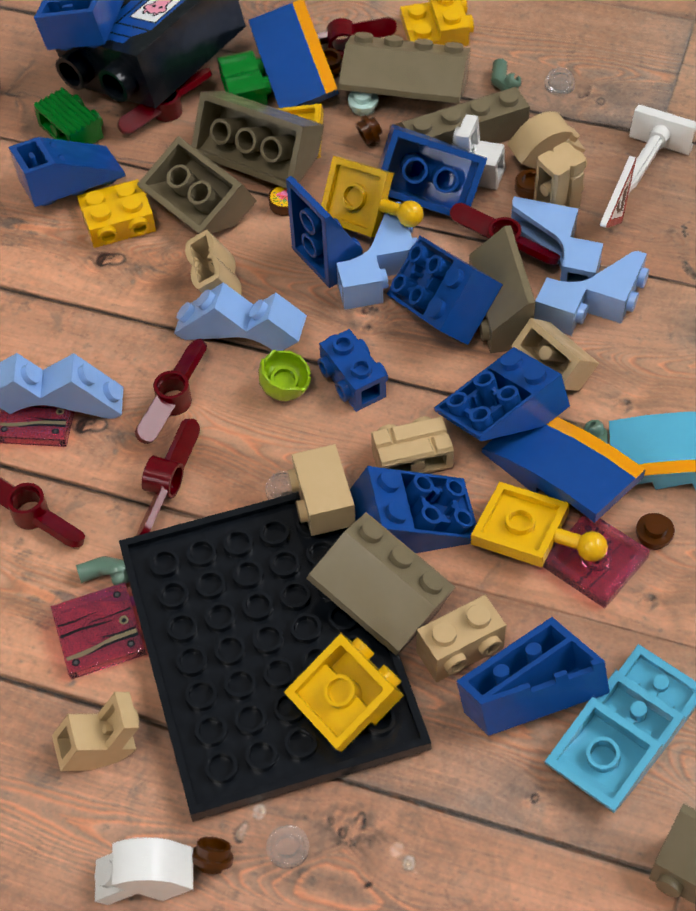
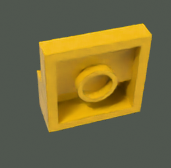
M428 0V3L400 6V18L407 41L415 42L416 39H429L433 41V44L445 45L448 42H458L463 44V46H469L470 33L474 32L472 14L466 15L468 11L467 0Z
M138 179L77 195L78 204L93 248L156 231L151 207L145 191L143 192L137 185L139 183Z
M341 633L284 691L289 699L340 752L370 722L376 725L404 696L397 688L402 681L385 664L378 669L369 660L374 655V652L360 638L356 637L352 642Z

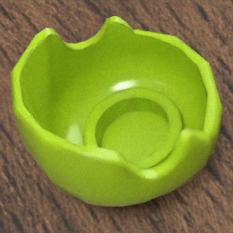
M272 350L264 359H261L258 369L259 385L266 395L278 401H290L300 397L308 389L311 382V373L308 364L302 356L290 350Z

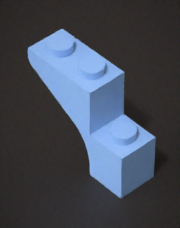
M513 197L511 218L520 224L521 236L560 255L558 262L561 269L560 281H583L599 272L603 243L574 238L578 208Z
M385 213L371 247L364 254L354 259L336 263L337 285L344 310L384 303L383 289L389 287L387 276L399 273L411 247L417 241V237H411L413 227H405L396 216Z
M633 251L593 277L583 281L565 282L547 277L535 300L534 319L551 322L560 331L568 335H572L577 323L583 324L587 313L622 324L626 312L634 311L639 293L636 292L637 288H644L649 275V269L645 268L647 253Z
M223 282L212 290H205L198 299L191 303L186 302L180 308L176 316L178 323L174 334L184 340L246 338L259 342L271 350L283 351L299 342L307 315L277 293L252 304Z
M18 353L0 362V408L9 414L26 407L46 405L107 419H114L122 415L124 387L74 353L44 370Z

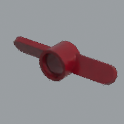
M391 17L356 23L346 18H338L331 21L326 31L317 33L320 44L328 43V48L337 50L341 57H343L345 45L351 35H355L358 32H368L373 34V37H386L396 32L397 23ZM340 36H347L345 39H336Z
M203 68L194 73L157 108L140 104L120 117L117 124L119 131L129 135L153 119L170 122L179 118L183 111L181 96L212 76L210 68Z
M457 203L450 210V216L454 222L488 239L504 226L511 225L519 250L551 265H557L560 260L559 254L521 236V226L512 218L500 217L495 219L464 203Z
M196 339L188 345L174 370L163 372L156 377L153 384L155 398L135 430V436L141 443H152L157 438L170 415H180L191 406L192 398L188 380L207 350V344L203 339ZM173 390L181 391L173 396L164 395Z
M184 419L178 428L166 457L162 458L153 455L146 463L142 475V489L154 493V497L136 536L150 532L165 497L174 498L178 493L183 479L184 467L200 433V426L197 420Z
M0 477V504L10 510L13 521L18 527L26 530L39 527L69 547H80L84 544L85 534L49 510L44 493L38 485L34 483H21L14 486ZM28 502L38 503L32 509L24 511L18 510L22 505Z

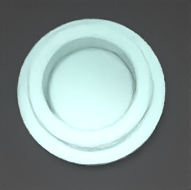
M352 91L348 96V105L354 114L359 116L365 114L367 116L375 111L378 105V95Z

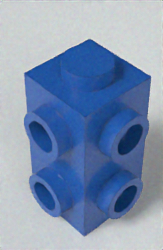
M348 329L339 334L331 335L325 341L319 343L320 358L317 360L318 366L324 377H330L333 380L336 391L342 401H348L357 412L386 397L388 374L384 366L380 362L376 363L370 356L368 346L364 340H358L352 331Z

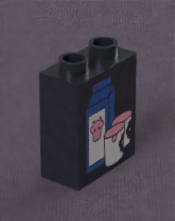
M124 0L106 43L95 48L85 46L75 47L66 51L56 49L59 56L55 64L56 70L61 79L75 90L84 88L109 95L118 102H125L127 100L157 108L246 27L239 1Z

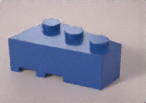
M553 617L456 681L464 713L488 736L589 701L592 696L598 698L610 693L605 661Z

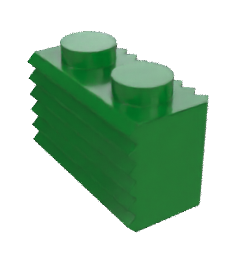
M61 87L59 91L56 90L49 97L45 96L44 100L40 99L39 102H35L34 109L39 126L44 131L46 130L47 134L49 133L51 137L53 136L54 139L94 144L104 138L101 127L103 126V120L100 114L94 109L91 111L87 109L79 95H71Z

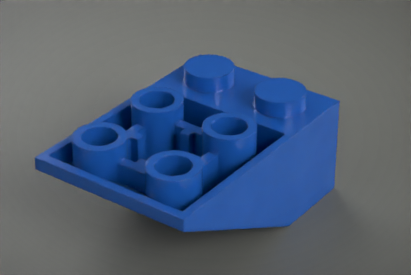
M43 0L34 20L47 50L60 49L66 51L75 47L85 46L95 48L106 43L124 0Z
M36 137L9 146L18 179L35 207L51 205L60 198L69 195H80L86 192L87 189L98 185H109L117 179L126 176L124 170L109 149L103 145Z
M419 235L399 273L393 279L387 295L440 332L469 345L503 284Z
M513 347L435 406L434 410L482 442L544 427L570 407L562 374Z
M367 466L350 488L355 505V521L367 512L415 553L471 544V534L476 526V520L464 478Z

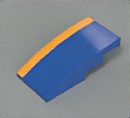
M304 0L294 1L248 20L279 108L312 105L339 94Z
M555 417L544 427L494 438L482 448V453L527 489L536 493L543 491L549 497L568 502L594 523L644 478L646 470L616 448L559 417Z

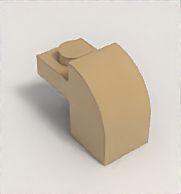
M554 111L540 113L527 120L507 143L520 164L534 169L537 168V158L539 155L549 150L553 151L554 147L563 142L570 143L582 153L586 150L578 140L580 137L578 132L567 125L562 116Z
M114 692L98 714H67L52 735L60 772L88 771L101 768L125 759L136 750L133 735L139 729V715L133 707L130 692Z

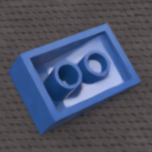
M392 124L378 168L394 173L388 197L404 202L416 201L423 208L450 216L452 206L457 203H464L471 207L487 158L425 134Z
M290 176L286 178L292 249L331 288L337 284L336 263L348 261L362 255V247L356 238L349 236L336 218H333Z

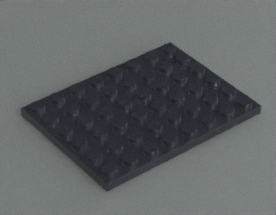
M299 492L119 540L192 821L431 750V740L399 654L396 656L306 579L348 528L311 536L308 523H301L296 507V501L301 500ZM340 633L352 642L356 637L360 638L374 652V655L369 660L378 669L385 664L402 681L397 688L404 695L376 725L370 722L342 752L338 751L284 693Z

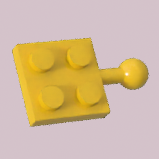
M333 156L321 206L340 222L342 228L369 237H375L384 213L396 216L405 227L419 225L424 216L423 208L416 201L410 200L400 204L387 200L394 173L346 158Z
M500 481L471 534V545L539 567H543L554 543L576 549L581 558L589 562L601 560L608 550L605 537L598 532L589 531L580 535L561 529L569 514L570 504L568 502Z

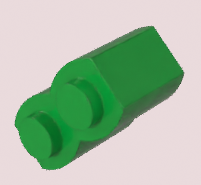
M253 50L217 58L225 92L268 105L267 95H271L272 92L268 76L262 77L265 75L261 57L256 58Z

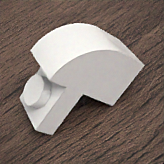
M466 114L461 126L455 128L452 145L486 157L487 162L478 187L497 190L506 169L505 145L480 141L478 116Z
M132 838L112 843V853L96 859L95 902L110 905L135 894L165 901L193 890V847L162 838Z

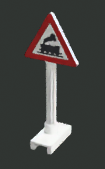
M640 104L634 111L629 137L647 142L637 159L629 156L600 222V226L608 228L622 223L628 195L638 185L659 149L666 148L689 155L693 148L692 141L696 131V121Z

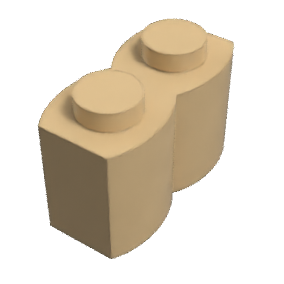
M208 230L189 239L186 243L185 253L187 260L192 264L191 280L193 285L203 293L205 290H212L224 282L241 295L242 286L240 280L234 274L236 263L232 253Z

